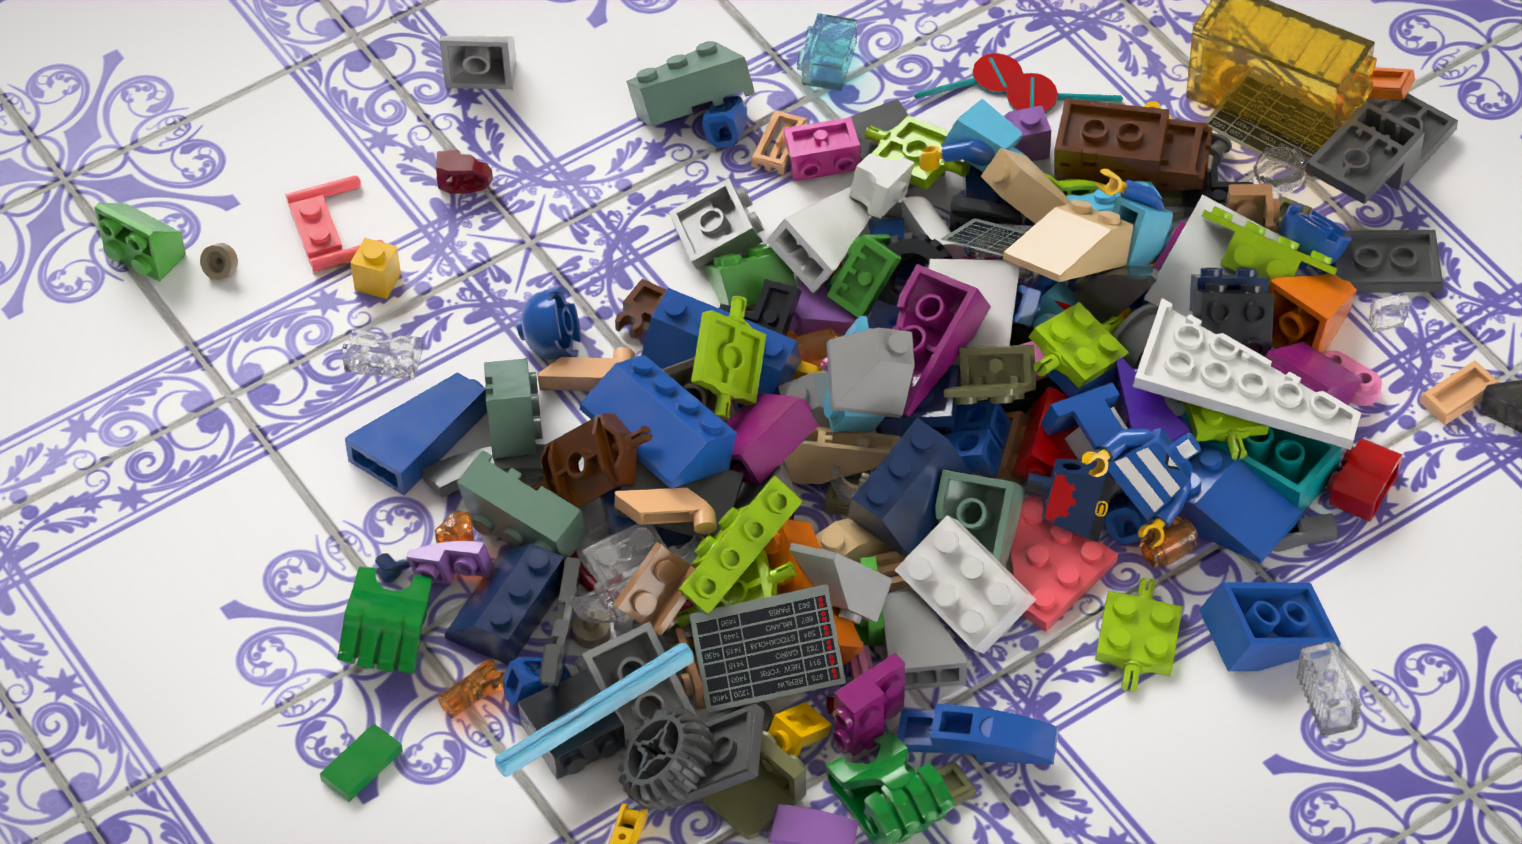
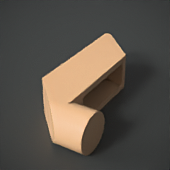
M620 347L614 350L613 358L560 357L538 373L539 390L591 391L615 363L635 357V353L630 348Z
M689 488L615 491V507L639 525L693 522L694 531L699 534H709L717 529L714 509Z

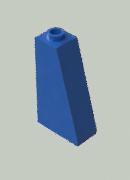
M458 372L349 434L345 438L348 462L405 496L422 479L420 470L440 461L487 413V395L484 386L479 381L468 379Z

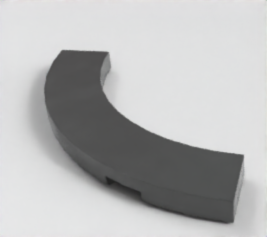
M536 444L537 454L492 458L490 462L507 473L511 468L521 473V478H541L544 472L540 458L546 444ZM491 446L457 454L421 469L422 479L441 497L460 490L457 484L459 478L481 450L492 455ZM583 457L579 462V469L581 472L584 468Z
M567 557L565 559L556 620L554 621L550 644L546 643L543 650L539 678L542 685L557 687L563 674L582 570L581 560L577 558Z

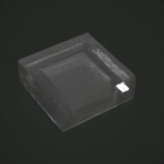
M1406 293L1372 300L1368 324L1373 333L1407 325L1411 302Z

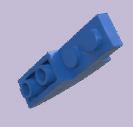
M936 704L934 711L901 710L897 737L907 746L909 752L974 754L977 762L1054 765L1059 729L1055 725L1004 711L973 706Z

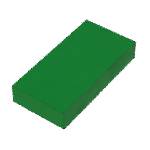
M373 723L320 772V779L349 802L403 752L402 744Z

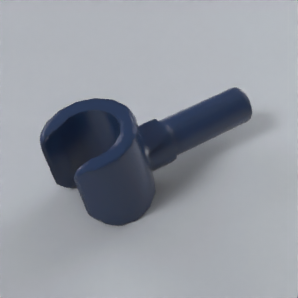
M383 553L375 559V563L379 566V568H376V573L389 583L395 581L402 571L411 568L407 559L395 561L388 553Z

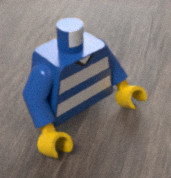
M1157 428L1153 431L1149 429H1123L1100 446L1099 453H1085L1082 456V463L1087 465L1094 459H1097V466L1088 474L1100 477L1108 471L1146 520L1153 517L1154 522L1152 524H1145L1139 528L1138 536L1143 538L1148 530L1153 529L1155 538L1149 544V547H1156L1162 544L1164 540L1163 528H1168L1185 504L1192 487L1190 480L1193 467L1188 459L1199 453L1201 448L1196 438L1189 432L1173 442L1162 428Z

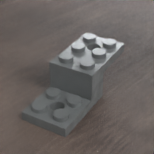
M1407 93L1404 100L1390 99L1382 108L1365 101L1307 161L1305 172L1365 205L1384 183L1400 190L1457 130L1458 120Z

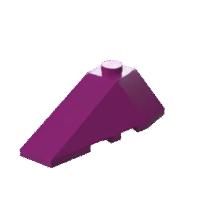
M918 264L899 295L897 304L899 314L896 327H892L893 330L912 332L914 369L903 415L907 417L913 413L960 355L959 348L967 347L972 341L991 308L978 288Z

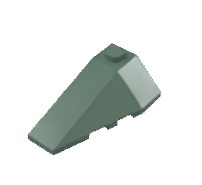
M942 470L935 505L936 518L939 520V523L947 515L958 520L1006 568L1019 522L1025 488L1011 481Z

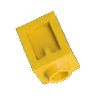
M804 702L775 714L768 733L788 755L793 754L799 757L802 747L828 737L832 724L809 704Z

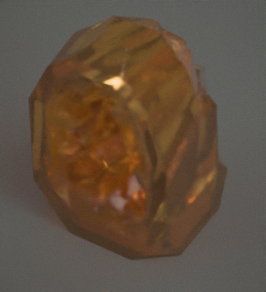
M455 510L443 520V523L435 529L436 544L454 541H474L470 512Z

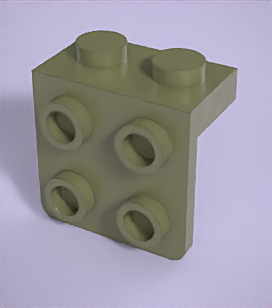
M1034 345L959 348L961 385L945 389L944 398H955V404H974L979 400H988L989 397L990 403L993 404L1011 403L1013 400L1024 399V393L1036 389Z
M762 731L758 777L700 798V800L745 839L752 840L772 824L775 808L778 804L794 806L806 795V769L797 756L793 754L788 755L778 746L776 740L768 732Z

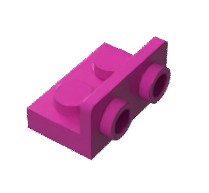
M851 117L783 128L784 141L791 160V174L794 181L852 172L856 170V166L861 162L860 143Z

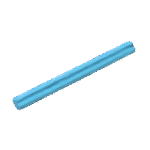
M680 643L496 756L494 760L497 770L504 777L512 775L693 663L694 654L686 643Z

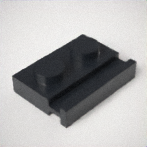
M953 195L949 222V230L951 232L974 218L1021 230L1022 213L1013 206Z

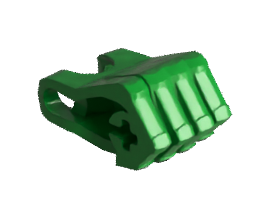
M360 566L345 609L337 660L346 664H354L356 658H358L357 666L374 669L375 664H378L377 669L384 672H394L396 665H398V671L406 674H415L420 647V633L427 617L432 578L414 575L409 587L399 591H390L381 587L376 581V568Z
M889 731L874 739L878 745L877 759L869 764L848 763L840 757L825 765L828 783L833 793L849 810L853 818L859 821L858 825L871 844H897L907 841L913 834L923 832L931 823L943 819L947 812L955 807V802L943 778L935 768L928 764L918 768L916 773L915 769L908 763L910 755L907 746L894 733Z

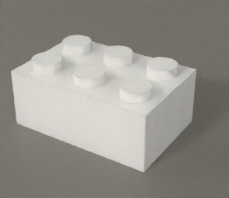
M948 515L895 569L973 650L982 654L1037 600L958 520Z

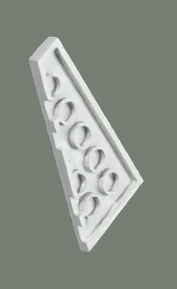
M1163 298L1161 299L1133 387L1351 450L1361 412L1324 391L1315 392L1300 383V377L1291 372H1288L1287 375L1271 367L1272 361L1224 333L1217 335L1201 326V320L1191 314L1186 318L1172 309V303Z

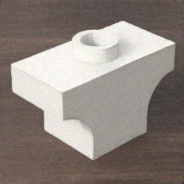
M869 154L856 166L849 197L864 203L868 207L867 214L881 219L897 202L901 203L905 198L915 162L903 157L896 160H888Z

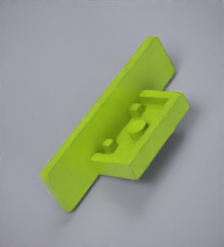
M1214 206L1212 212L1204 209L1201 215L1234 231L1220 262V265L1234 271H1236V268L1258 269V275L1269 278V285L1274 278L1294 277L1301 261L1332 275H1335L1337 271L1336 267L1330 265L1333 258L1315 250L1308 256L1297 251L1299 243L1281 235L1278 241L1264 236L1267 229L1249 221L1246 222L1244 227L1231 221L1234 216L1233 214Z
M773 476L749 505L738 509L732 507L719 521L718 524L722 528L714 537L711 535L707 536L695 550L698 556L691 564L696 569L678 590L704 614L710 613L802 503L801 499L778 477Z

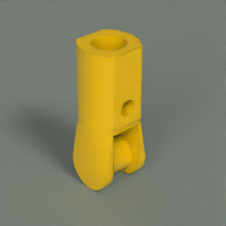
M622 803L608 844H637L647 821L648 809L642 808L640 811L629 809L628 804ZM624 824L633 825L634 829L626 828Z

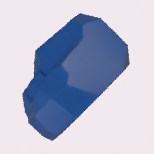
M738 95L723 98L724 104L715 107L712 104L704 113L702 126L707 142L718 149L735 146L743 136V128L748 121L747 106L742 97Z
M1122 492L1110 500L1104 523L1111 539L1126 545L1142 539L1138 536V530L1141 526L1149 524V520H1146L1127 494Z
M522 657L509 662L503 679L504 695L509 705L518 706L519 701L550 687L542 685L539 681L542 658ZM564 666L560 682L571 677L566 666Z

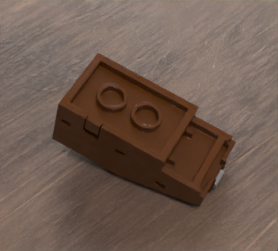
M1065 98L1054 148V178L1057 181L1082 179L1106 185L1110 181V177L1102 174L1100 170L1109 169L1119 176L1122 182H1125L1127 179L1133 182L1151 181L1158 192L1203 189L1205 177L1208 176V172L1211 170L1213 159L1211 155L1212 127H1208V123L1169 119V109L1093 101L1092 104V101Z

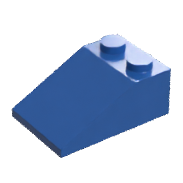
M1206 444L1190 462L1193 467L1190 480L1192 487L1182 510L1172 524L1261 564L1296 525L1299 519L1303 517V511L1238 458L1234 460L1230 454Z
M1221 582L1199 609L1228 672L1261 671L1337 649L1341 644L1311 583Z

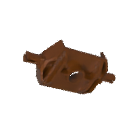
M602 413L546 444L540 458L544 472L542 476L543 481L531 486V488L538 491L543 486L581 510L580 507L621 485L635 484L637 448L645 442L652 440V435H647L651 433V430L647 426H642L631 433L615 413ZM583 457L584 468L581 472L579 469V462Z

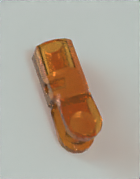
M491 659L482 662L469 675L438 695L441 708L451 719L482 698L502 689L505 672H498L496 670V663Z

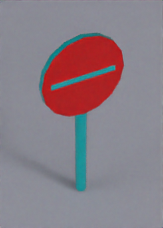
M1000 53L987 54L975 62L972 71L973 78L919 91L914 94V97L919 99L977 84L981 89L989 93L1006 94L1012 80L1023 74L1022 67L1015 59L1008 55Z
M1026 73L1014 78L1009 84L1006 94L1008 103L1013 110L1043 106L1045 113L1049 112L1056 105L1057 100H1065V98L1121 102L1123 100L1121 95L1058 93L1056 85L1052 80L1038 73Z

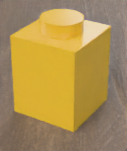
M364 238L350 263L354 290L383 299H388L401 275L397 246L369 238Z

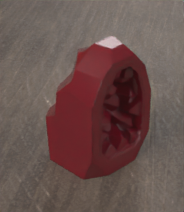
M458 150L437 151L436 175L438 189L450 194H470L484 190L493 181V172L488 163L478 161L470 154H460Z

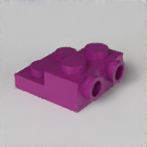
M896 653L834 693L833 738L843 752L849 751L853 757L865 749L870 750L877 745L874 739L884 734V720L894 718L904 707L905 662Z

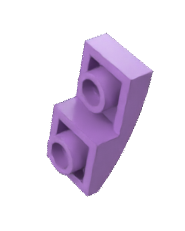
M443 542L410 550L406 555L414 575L432 578L431 584L441 583L450 585L456 573L467 577L474 575L489 578L494 569V563L484 542Z
M778 804L775 808L768 842L771 844H854L859 821L821 810Z

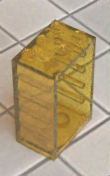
M1211 0L1193 25L1186 98L1319 150L1368 99L1373 88L1370 76L1377 63V58L1373 57L1375 41L1270 0Z

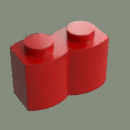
M1361 438L1355 447L1352 446L1351 450H1346L1341 466H1343L1340 472L1334 471L1329 479L1326 491L1331 493L1329 505L1370 522L1398 476L1403 454Z

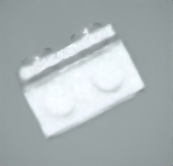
M353 329L349 344L344 343L341 349L344 371L361 375L372 374L388 376L394 379L406 378L415 380L424 348L423 337Z

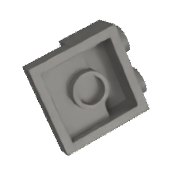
M730 178L669 211V215L689 259L696 269L712 261L714 257L723 255L726 252L739 255L746 252L747 248L763 242L759 233L765 229L756 212L749 213L747 209L753 205L748 193L743 186L737 189Z

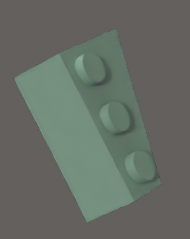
M714 41L701 43L696 47L695 51L686 55H674L659 67L640 70L636 77L626 81L637 118L651 126L692 114V107L712 101L714 107L724 104L723 97L741 91L744 92L745 97L756 94L745 56Z
M527 358L484 362L485 390L487 394L486 405L492 458L537 454L535 439H543L541 417H535L540 416L536 372L529 373Z
M481 450L457 481L473 528L482 535L488 536L490 534L498 537L513 548L529 543L535 544L564 556L565 562V559L571 557L589 533L582 511L543 486L536 491L519 480L521 478L520 472L513 468L508 473L490 462L492 455Z

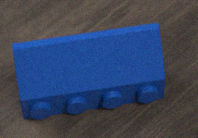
M668 287L651 316L641 355L648 357L661 369L694 358L702 312L713 310L724 316H729L730 313ZM745 319L753 329L767 334L758 393L780 395L778 386L790 382L801 363L798 341ZM738 403V408L741 409L744 405Z
M645 355L615 363L580 403L579 410L590 419L602 413H615L631 433L642 426H647L651 430V433L647 435H652V440L638 446L637 460L670 489L729 470L737 432Z

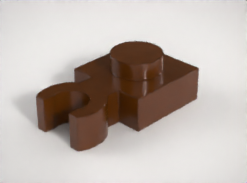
M641 279L623 301V311L615 318L616 331L620 332L625 325L630 324L632 325L631 338H638L643 332L644 321L650 323L651 316L667 289Z

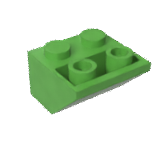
M99 202L94 207L103 250L113 261H121L132 267L138 274L149 276L160 282L186 255L182 232L127 203Z
M767 243L747 248V254L743 256L741 254L734 255V253H728L714 257V264L704 266L720 304L731 306L733 296L746 298V307L757 304L765 279L796 287L793 271L770 246H767Z

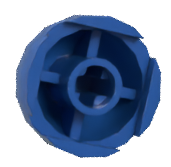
M1292 203L1281 220L1278 235L1299 243L1300 245L1297 249L1299 252L1310 256L1312 251L1315 250L1333 258L1331 264L1335 263L1351 242V236L1343 237L1346 231L1322 214L1313 210L1311 214L1306 215L1301 213L1304 206ZM1301 261L1298 268L1305 270L1308 265L1314 266Z
M564 286L548 288L535 293L526 301L521 319L517 321V331L522 341L526 340L529 348L543 358L559 359L560 357H573L579 352V350L572 349L573 340L581 341L577 309L574 303L567 304L564 295L570 293Z

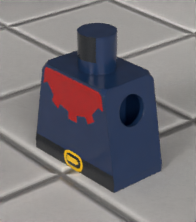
M1059 458L1055 459L1051 477L1033 473L1028 474L1024 495L1045 499L1042 519L1046 522L1098 542L1115 479L1108 471L1100 477L1089 475L1088 473L1097 466V461H1092L1086 465L1082 463V460Z

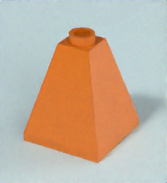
M1332 274L1281 277L1271 280L1268 292L1274 294L1272 347L1277 349L1304 342L1321 353L1326 352L1351 310L1357 289L1349 281L1342 280Z

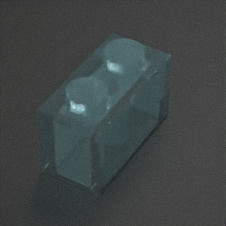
M817 13L814 25L808 26L806 30V50H800L798 55L797 70H802V85L842 91L857 45V19Z

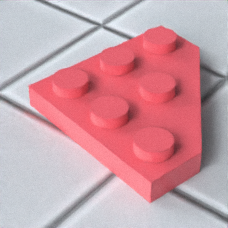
M1028 496L1022 502L1019 522L1010 551L1012 575L1037 599L1022 616L1047 632L1117 563L1118 553L1100 541L1090 540L1046 522L1042 519L1044 503L1035 497Z

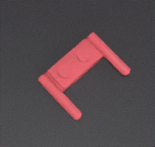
M356 175L285 194L312 272L351 262L360 247L358 245L342 249L341 241L324 199L359 189L361 180Z

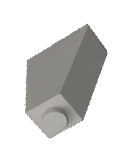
M895 591L887 594L882 607L884 616V654L886 659L896 653L905 662V690L966 685L967 659L965 654L916 591Z

